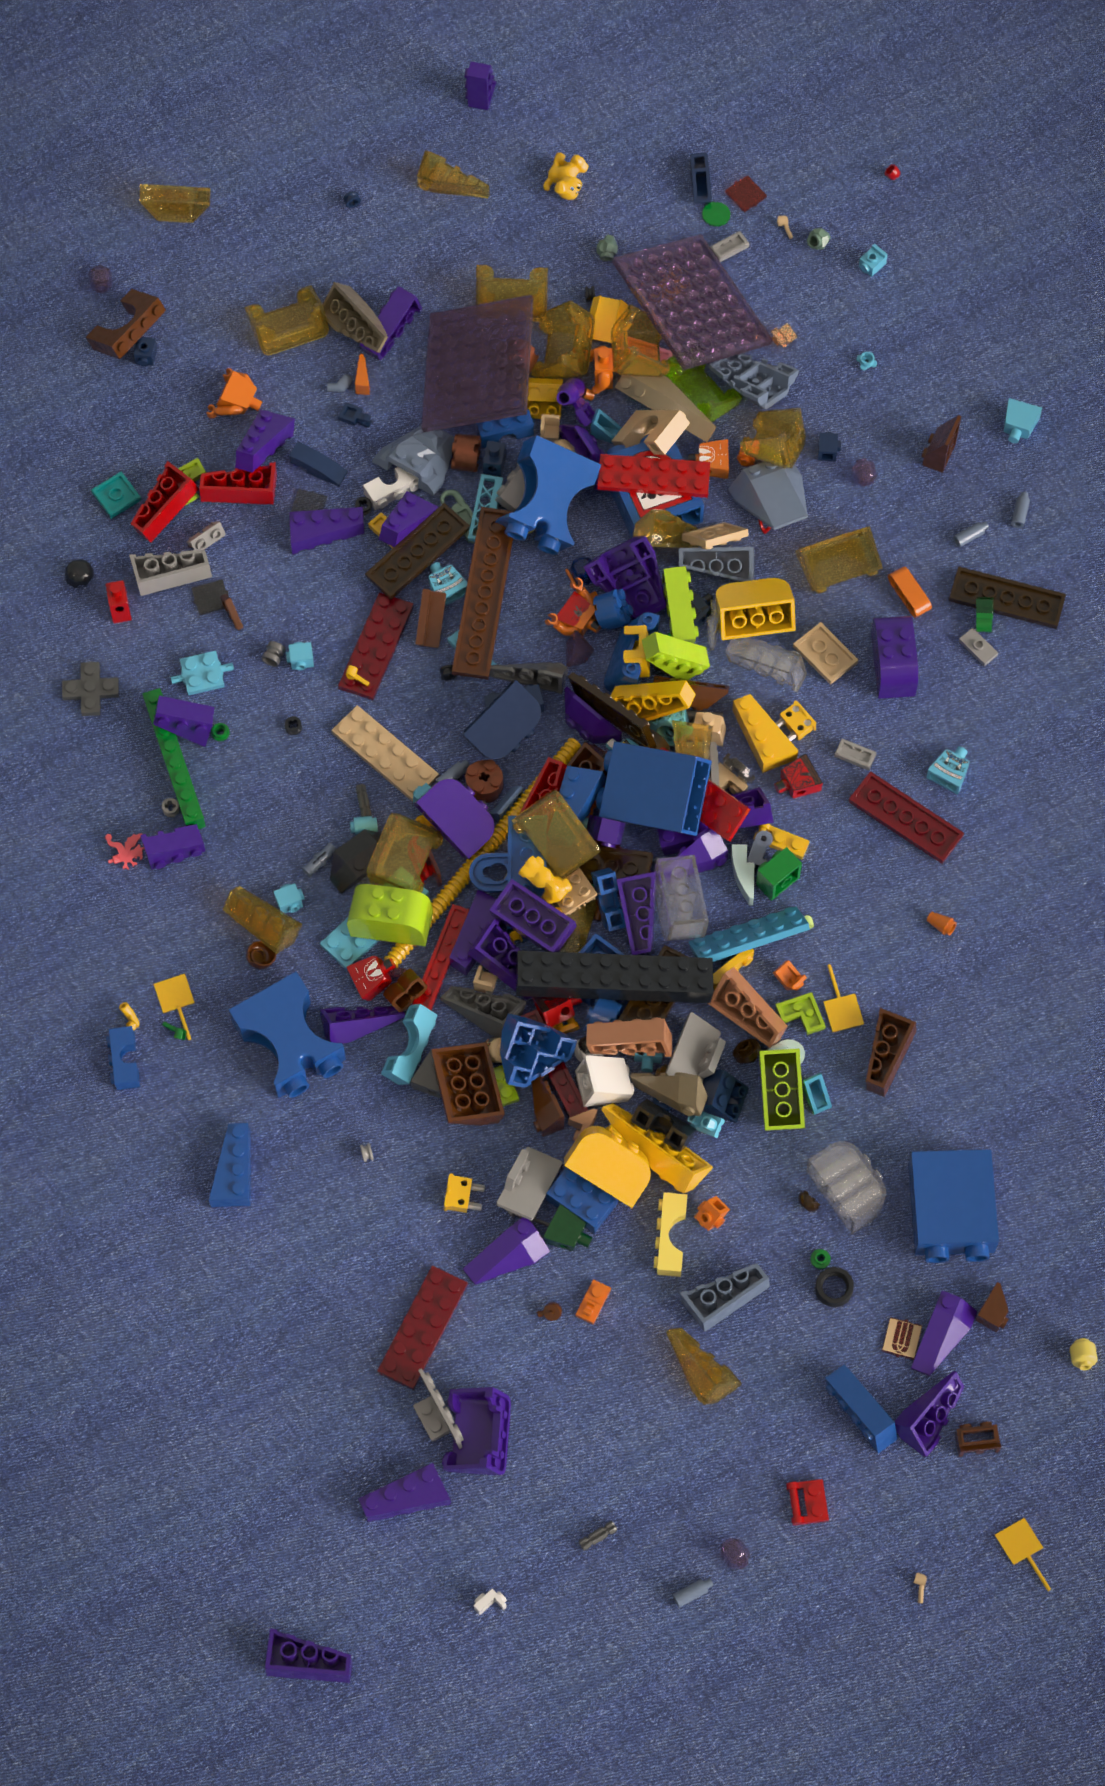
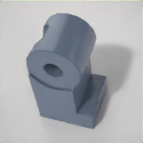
M762 830L757 833L747 859L748 862L760 866L763 862L769 861L764 859L768 846L773 842V836L769 831Z

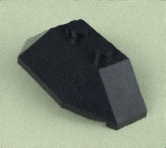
M364 829L334 851L330 881L339 893L343 894L402 852V849L391 835Z

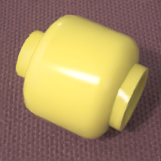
M1085 1338L1075 1340L1070 1346L1072 1365L1080 1370L1091 1369L1097 1362L1095 1344Z

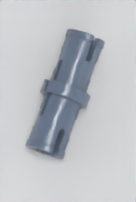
M328 843L318 854L315 853L313 859L302 868L303 872L308 877H311L321 866L324 867L326 861L333 856L336 850L335 846Z

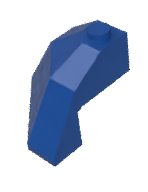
M508 1013L502 1029L500 1048L506 1083L526 1088L532 1084L531 1081L539 1076H545L553 1071L554 1067L561 1062L565 1063L570 1060L578 1040L546 1024Z

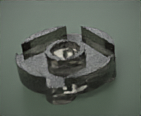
M727 753L722 759L724 761L723 765L731 772L733 771L745 784H751L756 779L754 774L750 777L748 774L750 770L736 757L731 759V754Z

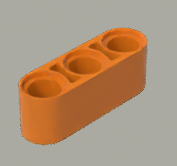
M903 566L888 574L891 586L914 618L932 609L930 600L907 567Z

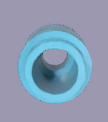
M372 816L353 817V821L350 822L351 833H354L356 836L364 829L378 832L377 818H372Z

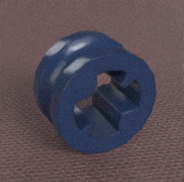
M356 191L348 192L343 197L348 208H354L361 202Z

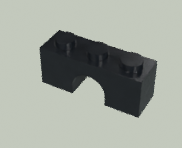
M647 1098L638 1105L630 1122L645 1131L649 1129L660 1131L666 1137L664 1143L679 1152L688 1146L696 1131L694 1127Z

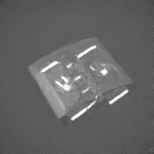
M711 599L710 617H707V639L710 651L714 650L719 634V612L716 599Z

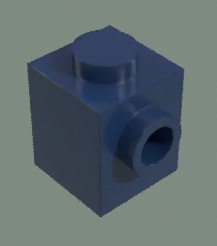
M141 337L136 342L134 351L136 364L141 366L154 365L157 351L155 338Z
M820 432L818 461L836 462L837 452L841 451V441H838V434Z

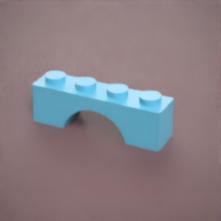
M421 1004L409 1006L403 1020L409 1036L407 1048L401 1055L387 1058L381 1073L383 1076L398 1085L410 1084L414 1077L415 1069L421 1061L424 1047L428 1044L431 1030L435 1027V1020L438 1016L436 1013Z

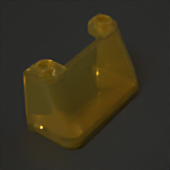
M476 265V314L481 319L542 321L546 318L548 306V268L533 269L530 272L529 279L494 278V271L490 266Z
M312 285L303 287L297 292V303L268 313H264L262 306L258 304L244 307L259 347L265 355H273L323 338L328 334L329 326L324 307Z
M570 300L540 313L539 326L548 335L544 363L541 361L536 362L532 369L534 377L558 379L581 377L587 374L595 325L594 317L590 312Z
M630 304L614 323L611 330L613 372L620 375L663 377L667 375L670 370L669 361L663 359L660 362L659 342L666 337L668 332L666 330V321Z
M801 409L759 411L756 418L753 419L754 429H757V433L754 439L749 437L743 438L740 442L741 451L747 456L784 469L793 468L806 442Z
M870 526L795 550L812 592L816 591L817 594L827 591L826 587L864 574L870 577L879 574L878 570L883 569Z
M556 790L546 793L511 820L513 828L518 834H527L548 863L547 868L551 870L554 876L564 878L600 853V849L562 795Z
M391 813L368 864L367 876L372 885L410 889L422 893L424 884L421 881L420 874L430 850L438 849L442 845L443 836L441 832L404 815Z

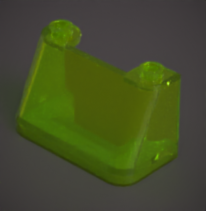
M699 348L669 357L660 373L667 376L711 422H714L736 407L742 400L743 396L734 388L728 389L724 393L704 371L707 363L706 357Z

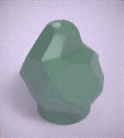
M822 228L813 229L807 238V243L811 248L822 250L829 242L831 236Z
M608 234L605 235L603 240H599L596 253L600 255L599 259L602 261H613L614 256L618 252V246L615 238Z

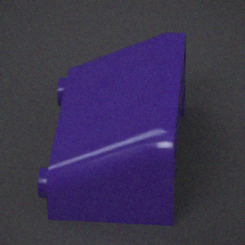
M494 1387L450 1389L447 1404L456 1413L455 1424H457L464 1440L461 1442L463 1448L460 1450L453 1440V1451L446 1452L442 1458L443 1470L455 1473L503 1475L507 1464L511 1413L509 1396Z

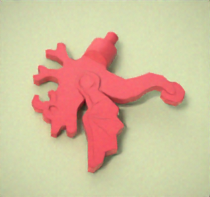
M142 833L127 837L125 848L122 843L112 842L111 834H107L105 836L107 844L110 847L116 848L119 853L112 856L108 863L114 862V864L124 862L123 869L126 868L127 870H129L127 863H131L133 867L137 865V862H133L132 859L140 857L139 860H142L143 858L142 851L144 847H141L140 844L136 846Z

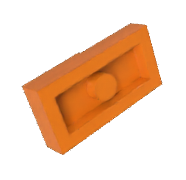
M593 1279L575 1316L594 1325L611 1291V1287Z

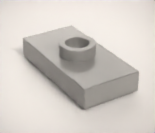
M738 231L710 246V251L720 263L748 248L749 242L741 231Z
M974 628L959 638L958 642L983 666H986L998 656V652Z
M842 738L834 757L870 770L877 752Z

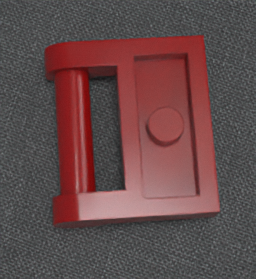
M823 1479L789 1482L786 1484L787 1491L790 1494L793 1518H791L792 1525L829 1521ZM802 1489L807 1516L804 1517L801 1516L797 1490Z

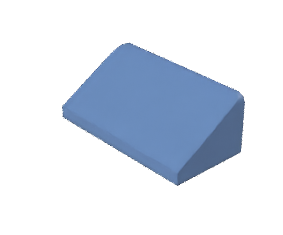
M512 787L490 812V815L498 822L500 819H503L502 817L506 815V812L510 811V807L517 802L518 798H521L523 787Z

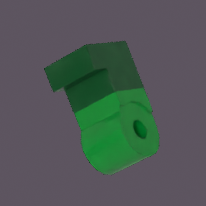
M994 597L976 598L977 632H992Z

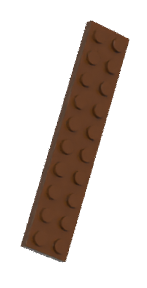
M481 507L453 661V675L489 680L513 538L505 534L506 527L496 523V519L513 511Z

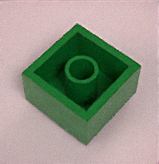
M787 847L782 851L778 850L769 862L765 861L758 867L756 886L772 901L800 878L802 862Z

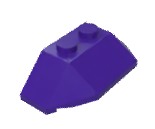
M559 425L561 439L567 440L574 447L575 453L600 464V454L605 453L602 449L598 448L597 441L593 435H590L586 429L578 425ZM598 476L595 485H593L595 490L598 488Z
M566 686L564 688L565 722L571 729L575 728L584 740H589L592 744L608 743L612 738L617 742L622 741V732L602 717L569 687Z

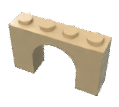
M636 410L611 442L614 446L625 445L628 448L639 444L640 440L648 435L644 443L654 455H665L690 422L680 410Z

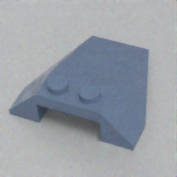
M775 457L745 468L728 488V492L735 503L773 530L808 518L802 475L795 464Z

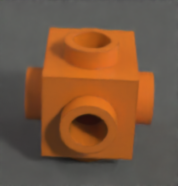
M714 1196L707 1201H703L698 1206V1213L695 1215V1218L703 1228L709 1231L714 1227L719 1228L725 1222L724 1217L730 1209L717 1196Z

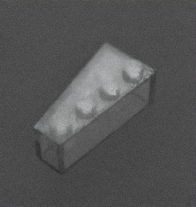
M750 637L731 639L725 650L729 662L749 671L753 668L764 678L767 676L773 677L777 680L776 683L782 686L784 683L793 686L792 690L795 692L799 691L807 676L802 655L796 651L785 650L778 645L773 646L762 640L757 641Z

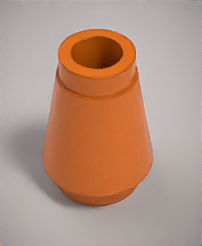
M933 911L927 917V922L943 935L947 934L950 936L957 925L953 918L934 913Z

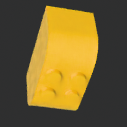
M779 578L728 583L717 589V626L722 640L796 631L794 596L789 583Z
M591 1126L584 1129L564 1157V1166L633 1208L650 1180V1167L646 1155L638 1149L639 1146L631 1140L626 1142L621 1138L622 1135L613 1129L609 1131L601 1126Z

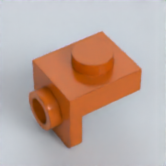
M786 960L773 972L786 990L796 991L804 985L803 981L807 978L805 975H801L789 960Z

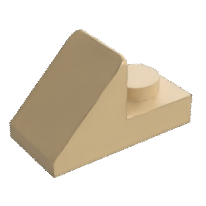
M722 763L718 764L719 787L723 790L729 787L733 794L748 790L747 784Z

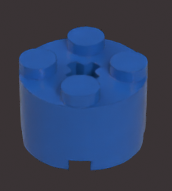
M615 589L594 597L593 605H597V610L594 613L602 629L606 628V631H610L630 623L633 608L630 604H627L623 589Z
M596 999L595 1007H590L587 1013L589 1020L584 1027V1031L587 1032V1024H593L597 1021L608 1023L618 1020L624 1011V1005L613 1000Z

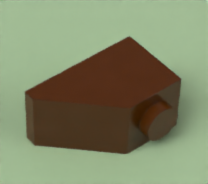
M999 1282L996 1283L975 1320L996 1333L999 1328L1004 1329L1009 1320L1006 1317L1009 1310Z

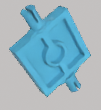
M216 651L180 659L181 675L170 678L172 684L183 682L187 688L188 695L225 687L223 672L234 670L232 662L221 665Z

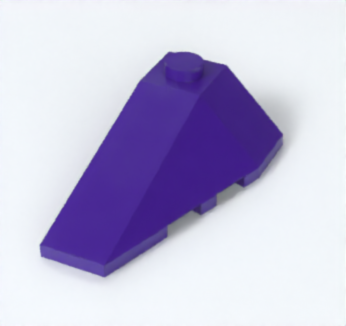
M522 1217L463 1268V1271L473 1284L477 1285L497 1278L499 1275L517 1271V1269L525 1266L534 1265L549 1254L550 1250L529 1219Z
M942 1290L911 1369L930 1376L970 1331L977 1310L962 1298Z
M956 1371L951 1372L904 1409L894 1421L899 1437L923 1457H927L939 1443L941 1438L939 1433L942 1427L947 1425L949 1421L947 1416L951 1408H955L963 1391L964 1385Z

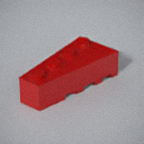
M168 461L164 465L165 470L157 477L153 490L150 489L147 494L148 499L145 504L140 506L130 523L138 534L150 543L199 490L190 477Z
M276 462L269 463V466H259L253 473L235 468L234 471L230 472L222 470L201 474L199 487L201 502L274 505L277 480Z
M550 757L547 758L518 815H547V833L567 767L563 762Z

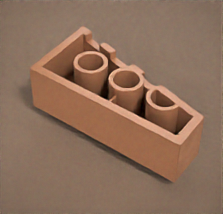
M735 967L724 973L713 992L711 1003L708 1004L771 1048L779 1042L788 1026Z
M658 1017L651 1020H615L608 1023L597 1021L593 1024H587L586 1046L590 1054L616 1055L618 1051H621L624 1054L633 1056L637 1052L647 1053V1056H655V1053H665V1057H672V1034L665 1019Z

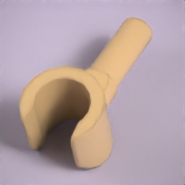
M785 215L778 216V227L784 226L789 239H792L793 235L788 226V217Z
M916 1573L914 1583L920 1585L918 1603H923L924 1587L927 1581L926 1576L921 1573Z

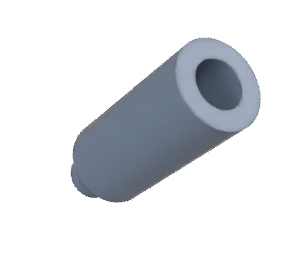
M1022 492L1021 496L1017 497L1011 521L1013 527H1024L1030 503L1027 492Z
M977 522L954 535L953 540L960 548L985 534V530L989 528L987 522L982 524Z
M464 760L462 763L457 762L439 776L435 783L444 779L458 780L467 772L466 768L470 764L467 760Z
M710 1578L705 1581L700 1579L675 1592L672 1596L680 1608L708 1593V1588L714 1585Z

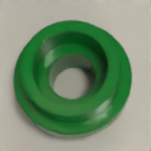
M217 723L211 729V736L216 741H224L230 735L229 727L223 723ZM219 731H223V732H224V733L221 734V735H218V734H217Z
M824 1249L815 1250L810 1258L811 1264L817 1269L826 1268L831 1260L829 1253ZM823 1256L824 1260L818 1261L817 1257Z

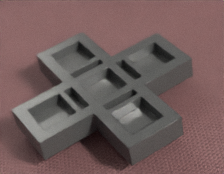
M99 662L81 663V680L62 681L63 701L81 700L82 716L101 715V698L119 697L118 677L100 678Z

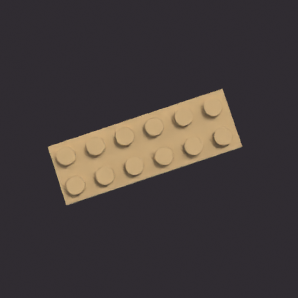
M358 705L331 730L334 736L412 802L413 792L418 786L422 787L425 783L431 786L439 777V773Z

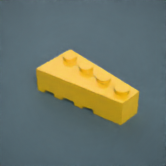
M682 680L615 686L611 697L616 702L620 701L626 709L633 710L639 718L651 721L690 708L696 694L688 682Z
M751 694L733 700L732 711L762 773L797 759L798 749Z

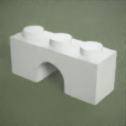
M396 467L394 468L395 478L397 479L396 483L387 485L377 477L363 485L364 495L370 499L374 510L384 508L390 502L401 499L407 491L413 492L418 490L419 478Z

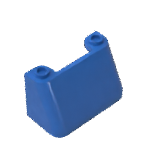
M643 613L625 626L647 625L648 635L654 632L659 633L660 615ZM624 627L620 630L604 678V687L609 692H613L615 686L639 684L640 665L638 663H624L623 651L633 649L635 641H639V634L624 635Z

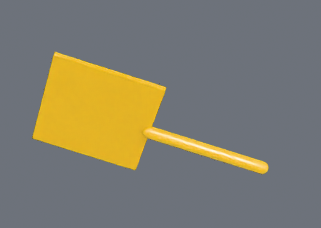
M828 964L827 967L837 998L823 1001L832 1032L864 1025L856 995L840 996L831 964Z
M182 974L154 983L163 1013L177 1009L183 1028L187 1031L186 1037L188 1040H191L181 1007L195 1003L186 975Z
M1023 1518L995 1534L1012 1564L1015 1565L1027 1558L1046 1590L1050 1591L1051 1588L1030 1556L1043 1549V1546L1026 1519Z

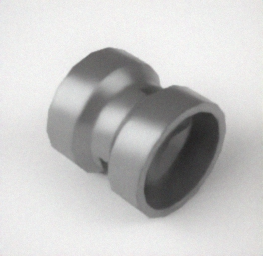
M270 641L267 645V651L263 653L261 659L264 663L277 667L280 663V657L284 655L286 649L280 643Z

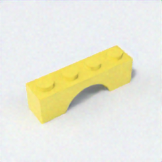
M663 1193V1199H659L658 1211H662V1218H657V1230H660V1237H656L655 1249H659V1254L654 1256L653 1267L657 1268V1275L681 1277L683 1252L672 1245L668 1234L674 1224L686 1218L687 1194Z

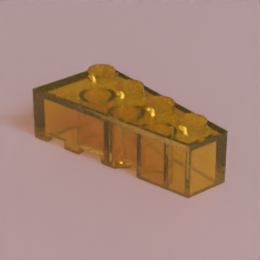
M241 886L230 891L223 907L224 912L276 954L295 943L302 927V923Z

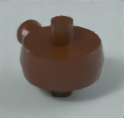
M549 1302L542 1311H537L539 1318L544 1316L549 1321H556L562 1315V1308L556 1302Z

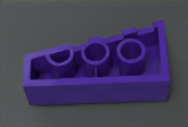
M260 409L236 450L235 468L253 473L266 461L267 456H272L277 447H282L287 438L290 439L294 436L295 418Z
M433 1463L358 1499L368 1522L451 1505V1499Z

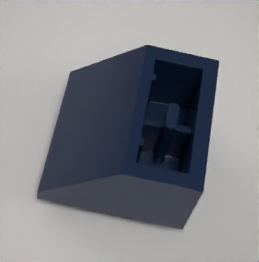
M715 1070L714 1074L704 1078L703 1086L708 1095L703 1111L737 1123L749 1087L725 1070Z

